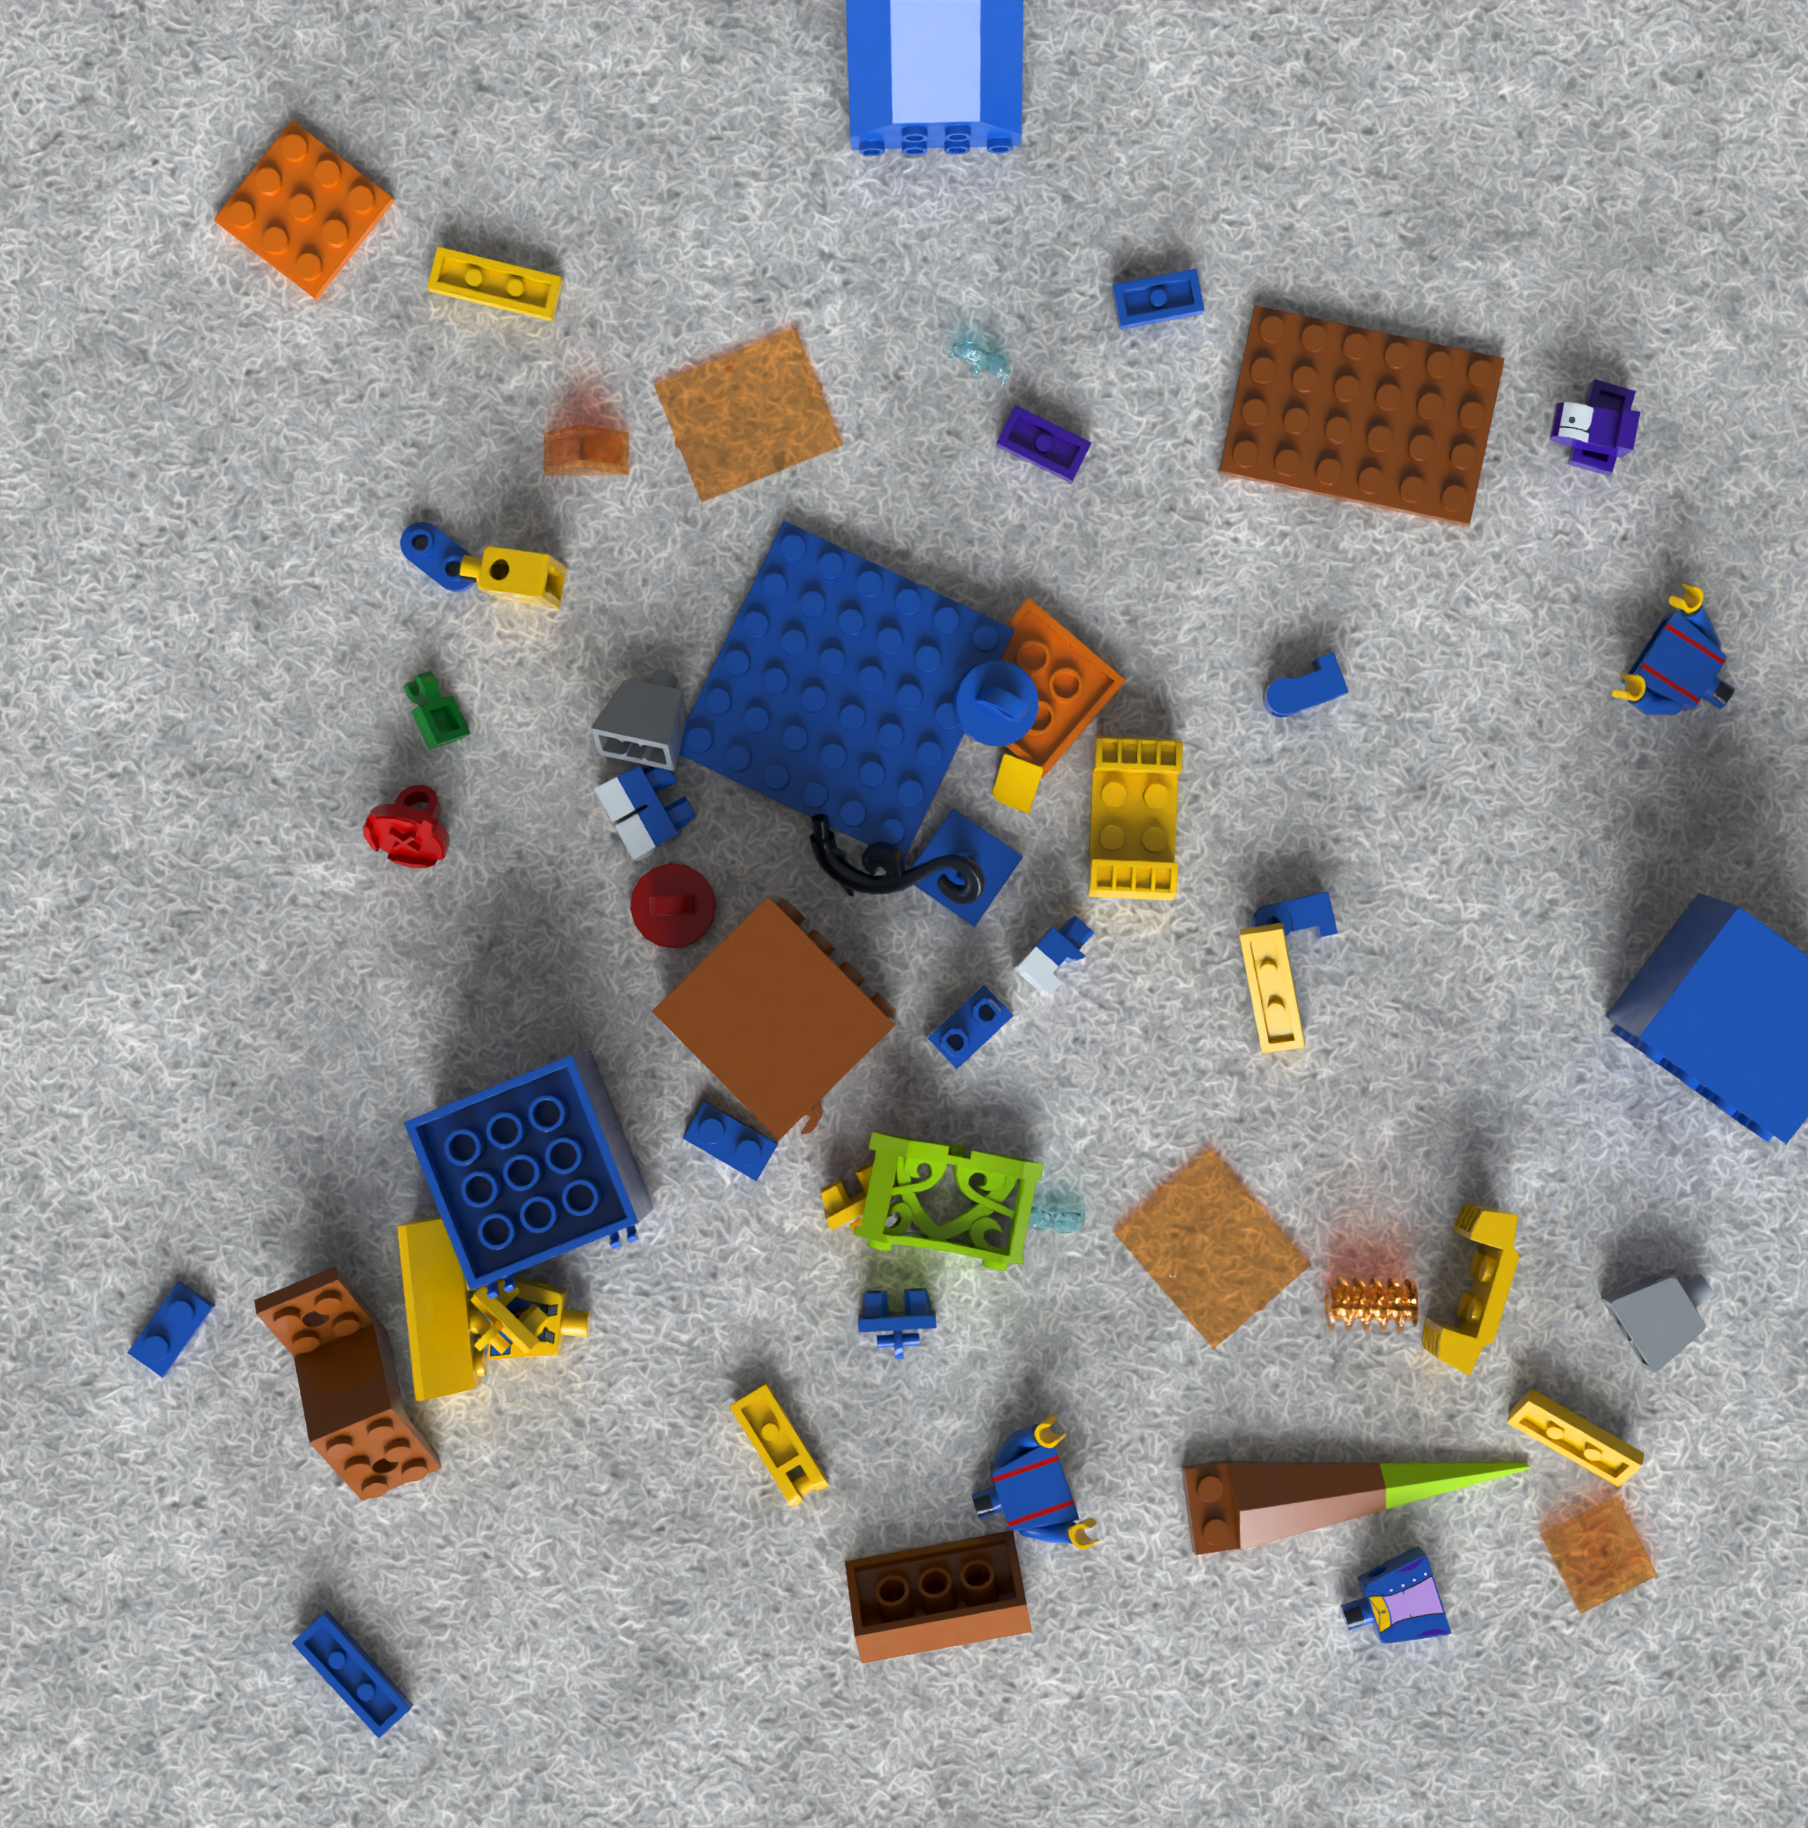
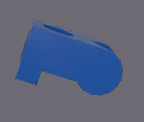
M1334 652L1319 657L1312 662L1316 670L1315 672L1297 679L1279 678L1268 685L1262 698L1267 712L1275 717H1288L1347 694L1349 691Z
M1329 892L1265 905L1259 908L1252 918V927L1283 923L1285 936L1290 932L1315 927L1317 937L1338 934Z

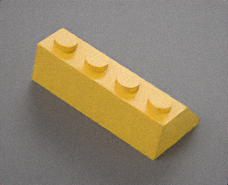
M441 1215L412 1218L398 1225L397 1230L415 1401H424L475 1389L481 1383V1377L487 1375V1359L485 1351H478L474 1346L477 1342L476 1334H479V1332L471 1325L479 1315L482 1316L481 1311L478 1308H473V1303L470 1301L472 1291L478 1290V1288L470 1291Z

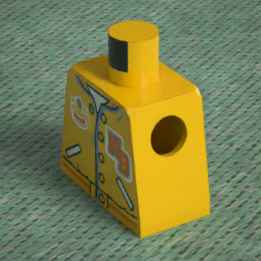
M486 546L483 558L464 555L460 566V579L462 581L478 583V589L494 598L560 609L567 567L549 554Z

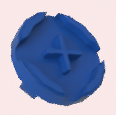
M1004 660L985 661L969 668L957 682L952 697L953 709H955L956 721L960 730L972 741L987 746L1010 745L1023 738L1034 725L1039 710L1038 691L1031 677L1018 665Z

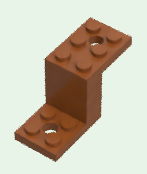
M336 1266L254 1300L258 1317L294 1357L309 1443L362 1501L380 1497L388 1490L408 1482L421 1480L427 1474L442 1468L436 1450L405 1414L391 1343L386 1328Z

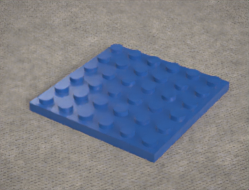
M783 521L686 721L679 755L810 818L817 814H826L831 828L867 845L874 842L888 843L897 848L903 856V860H905L965 736V733L960 730L956 721L955 709H953L952 697L957 682L969 668L985 661L1001 660L1015 631L1007 625Z

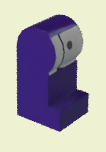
M1560 402L1555 405L1549 439L1564 446L1623 458L1634 450L1640 412L1628 409L1617 411L1596 406L1592 408L1579 403Z

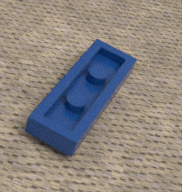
M328 1610L292 1642L295 1648L378 1739L413 1707L414 1704Z

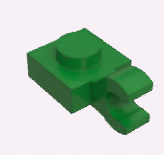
M431 671L416 675V681L404 685V690L409 700L419 705L411 713L429 750L457 742L471 734L453 695L442 698L436 678Z

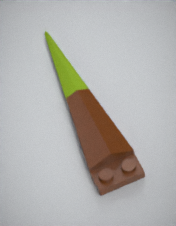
M1219 1461L1182 1466L1192 1552L1195 1555H1202L1233 1549L1244 1550L1527 1470L1530 1465L1524 1462L1337 1463Z

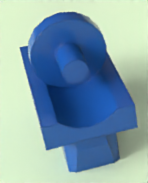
M927 1288L904 1289L905 1312L888 1313L887 1290L865 1291L862 1314L858 1315L859 1333L893 1331L894 1334L877 1335V1348L894 1347L895 1359H904L903 1347L920 1346L919 1333L902 1334V1330L936 1328V1312L931 1310Z

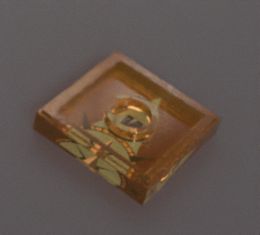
M1616 1496L1540 1534L1580 1614L1658 1576L1620 1499Z

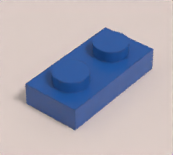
M1197 268L1113 284L1111 288L1119 330L1202 315L1205 310Z
M707 1101L703 1102L683 1137L684 1140L756 1182L778 1146L777 1142Z
M182 1281L178 1282L132 1345L128 1354L159 1376H166L212 1312L215 1305Z

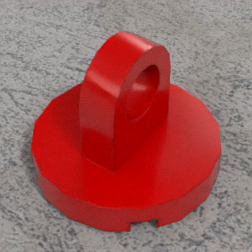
M425 785L407 787L400 792L394 804H382L373 807L363 825V836L374 851L378 852L379 848L389 853L387 859L391 860V862L410 868H429L435 866L437 860L442 861L445 858L450 846L449 834L444 826L438 822L441 806L437 794L431 787ZM418 802L428 803L423 810L410 807Z
M668 863L652 868L640 878L632 892L630 910L634 925L645 939L661 947L681 948L694 944L706 934L715 918L716 900L712 886L701 873L687 865Z

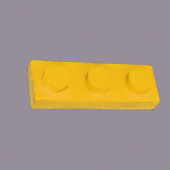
M437 246L427 288L433 293L554 322L564 281L560 276Z
M1283 923L1240 929L1239 937L1262 1053L1305 1047V1037Z
M1531 1389L1509 1413L1508 1424L1617 1487L1642 1466L1643 1452L1534 1389Z

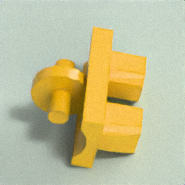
M874 1161L855 1171L864 1191L851 1198L840 1179L820 1189L826 1209L824 1211L825 1220L831 1231L863 1215ZM862 1217L849 1224L852 1231H854V1226H861Z
M503 1278L496 1280L500 1295L490 1299L487 1296L488 1287L482 1286L470 1301L494 1325L491 1326L481 1315L471 1323L482 1335L474 1346L481 1351L490 1343L502 1354L510 1346L499 1334L502 1331L526 1355L540 1341L537 1336L548 1323L549 1317L538 1306L532 1304L517 1319L506 1306L520 1293V1290L516 1286V1289L506 1292L503 1287L505 1285Z

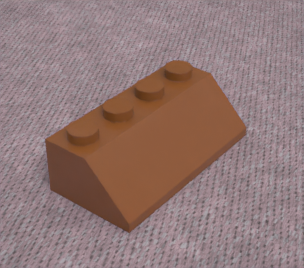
M1013 1531L845 1561L854 1636L862 1663L1032 1632Z

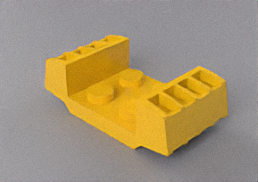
M1094 735L1088 897L1174 900L1177 893L1178 863H1175L1178 774L1182 772L1183 741L1180 738Z
M1475 1204L1464 1205L1453 1228V1232L1484 1244L1482 1252L1476 1251L1471 1260L1469 1274L1474 1276L1470 1293L1464 1292L1458 1303L1457 1316L1462 1318L1460 1326H1454L1426 1317L1422 1337V1347L1439 1360L1467 1375L1471 1374L1483 1347L1495 1340L1519 1261V1255L1514 1248L1518 1215L1499 1207Z

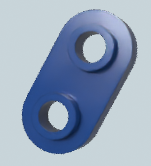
M427 522L413 523L404 530L400 540L401 550L404 556L415 566L451 592H463L474 585V582L462 581L460 574L454 577L448 574V568L452 563H461L464 555L471 556L466 550ZM420 536H426L429 541L428 546L423 550H416V539Z

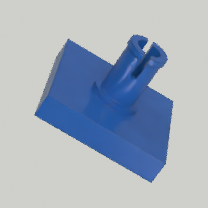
M953 808L913 867L944 855L959 854L967 856L981 868L985 877V889L981 897L971 904L961 905L952 902L945 897L937 886L938 878L942 874H946L950 881L958 885H964L965 879L959 871L947 867L933 873L914 884V886L975 927L1023 856Z

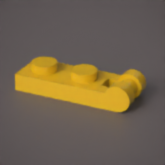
M767 1381L730 1404L729 1407L792 1507L804 1500L803 1495L811 1490L816 1489L820 1491L829 1485L827 1477L815 1461ZM801 1465L806 1474L793 1481L788 1471Z

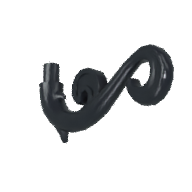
M817 814L811 818L813 834L810 836V842L814 856L820 867L833 880L838 882L849 896H854L853 890L873 895L900 892L946 867L959 871L965 879L964 885H958L950 881L946 874H942L938 878L937 886L945 897L952 902L961 905L971 904L981 897L985 889V877L981 868L967 856L959 854L944 855L905 870V863L901 853L897 848L884 842H874L866 848L861 856L862 865L870 874L863 872L851 865L845 859L846 853L837 847L835 834L830 831L828 816L826 814ZM879 867L886 871V874L875 875Z

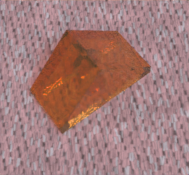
M579 424L544 433V476H629V432Z

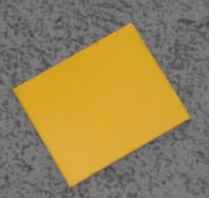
M1004 753L991 795L1001 804L1030 814L1044 768Z

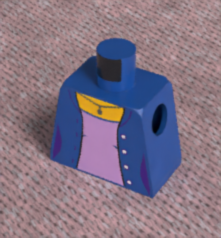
M1419 1546L1358 1576L1357 1579L1363 1598L1340 1605L1349 1631L1372 1623L1375 1635L1384 1644L1452 1634L1427 1555Z

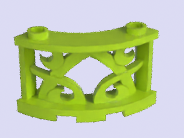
M872 1132L869 1149L875 1150L876 1153L861 1226H854L853 1235L866 1238V1246L874 1249L891 1251L894 1244L946 1251L982 1259L981 1266L1000 1271H1006L1008 1264H1023L1024 1256L1022 1252L1037 1180H1041L1044 1163L994 1152L985 1153L971 1150L970 1156H966L967 1147L933 1140L926 1142L909 1136ZM921 1163H926L929 1167L928 1175L922 1180L911 1182L910 1176L913 1178L921 1177L917 1173V1168ZM947 1164L954 1165V1179L959 1190L966 1197L977 1203L958 1217L937 1226L925 1213L914 1192L924 1191L935 1185L943 1176ZM974 1173H981L984 1177L982 1184L977 1185L978 1188L987 1191L984 1196L976 1193L969 1185V1178ZM1019 1178L1020 1183L1013 1211L1001 1204L1008 1197ZM899 1194L901 1201H895L890 1204L891 1195ZM994 1211L1012 1219L1007 1247L993 1246L984 1240V1234L989 1229H995L1002 1234L1000 1225L988 1217ZM897 1212L898 1219L896 1223L885 1227L887 1214ZM913 1221L924 1234L906 1232V1230ZM967 1231L968 1238L972 1244L951 1240L950 1238Z

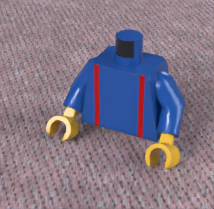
M1685 582L1681 584L1685 589L1684 598L1671 595L1668 599L1669 604L1679 608L1681 614L1674 611L1664 616L1628 674L1620 673L1619 676L1624 679L1621 683L1625 686L1624 691L1614 689L1612 692L1613 697L1627 700L1646 715H1676L1681 711L1695 708L1702 698L1718 709H1722L1735 691L1734 687L1716 676L1727 657L1721 651L1720 639L1702 606L1703 592L1699 587Z
M1049 1415L1040 1424L1011 1433L994 1455V1464L989 1466L995 1486L971 1494L979 1519L1004 1511L1011 1531L1017 1530L1024 1537L1049 1543H1073L1078 1549L1085 1550L1099 1542L1098 1538L1091 1539L1085 1534V1529L1097 1525V1522L1094 1518L1084 1519L1078 1524L1073 1522L1078 1520L1079 1516L1055 1448L1066 1436V1433L1054 1434L1049 1429V1426L1058 1420L1056 1415Z

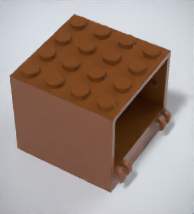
M767 897L652 1012L780 1140L806 1115L810 1119L801 1131V1134L810 1133L815 1129L823 1114L819 1101L896 1025V1021L891 1017L896 1012V1009L879 992L871 997L860 986L866 979L849 962L844 961L841 965L837 963L830 955L835 950L833 945L817 930L813 929L808 933L800 925L806 918L789 901L782 897L778 901Z

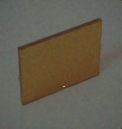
M796 328L654 384L675 436V447L681 451L701 503L843 446L822 395L823 387L816 380Z
M1210 1148L1168 1185L1159 1187L1157 1194L1113 1231L1213 1349L1257 1311L1264 1310L1266 1304L1311 1266Z

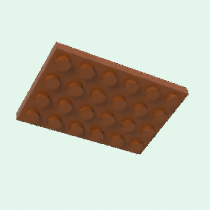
M1255 305L1218 474L1469 526L1505 358Z

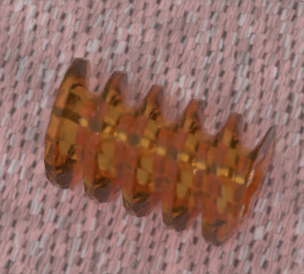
M1342 1276L1335 1278L1332 1287L1328 1280L1325 1291V1315L1329 1331H1334L1338 1319L1343 1320L1348 1332H1351L1355 1319H1360L1364 1332L1369 1331L1372 1320H1377L1381 1332H1386L1390 1320H1394L1398 1333H1403L1407 1321H1411L1413 1327H1416L1418 1321V1291L1414 1279L1406 1278L1401 1288L1396 1278H1388L1384 1287L1377 1277H1371L1367 1287L1361 1277H1354L1350 1286H1348L1345 1277Z

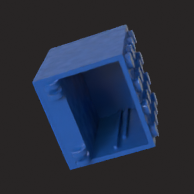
M1698 893L1606 1015L1609 1020L1615 1023L1610 1031L1645 1054L1646 1057L1677 1077L1685 1085L1769 1143L1773 1136H1775L1787 1145L1808 1117V955L1741 907Z
M591 1050L572 1054L404 1122L470 1291L487 1285V1296L490 1299L500 1295L496 1280L503 1278L505 1281L503 1286L505 1291H512L516 1289L513 1273L605 1236H610V1246L612 1249L621 1247L622 1241L618 1232L620 1230L626 1229L627 1239L630 1243L639 1240L635 1224L642 1221L654 1209Z

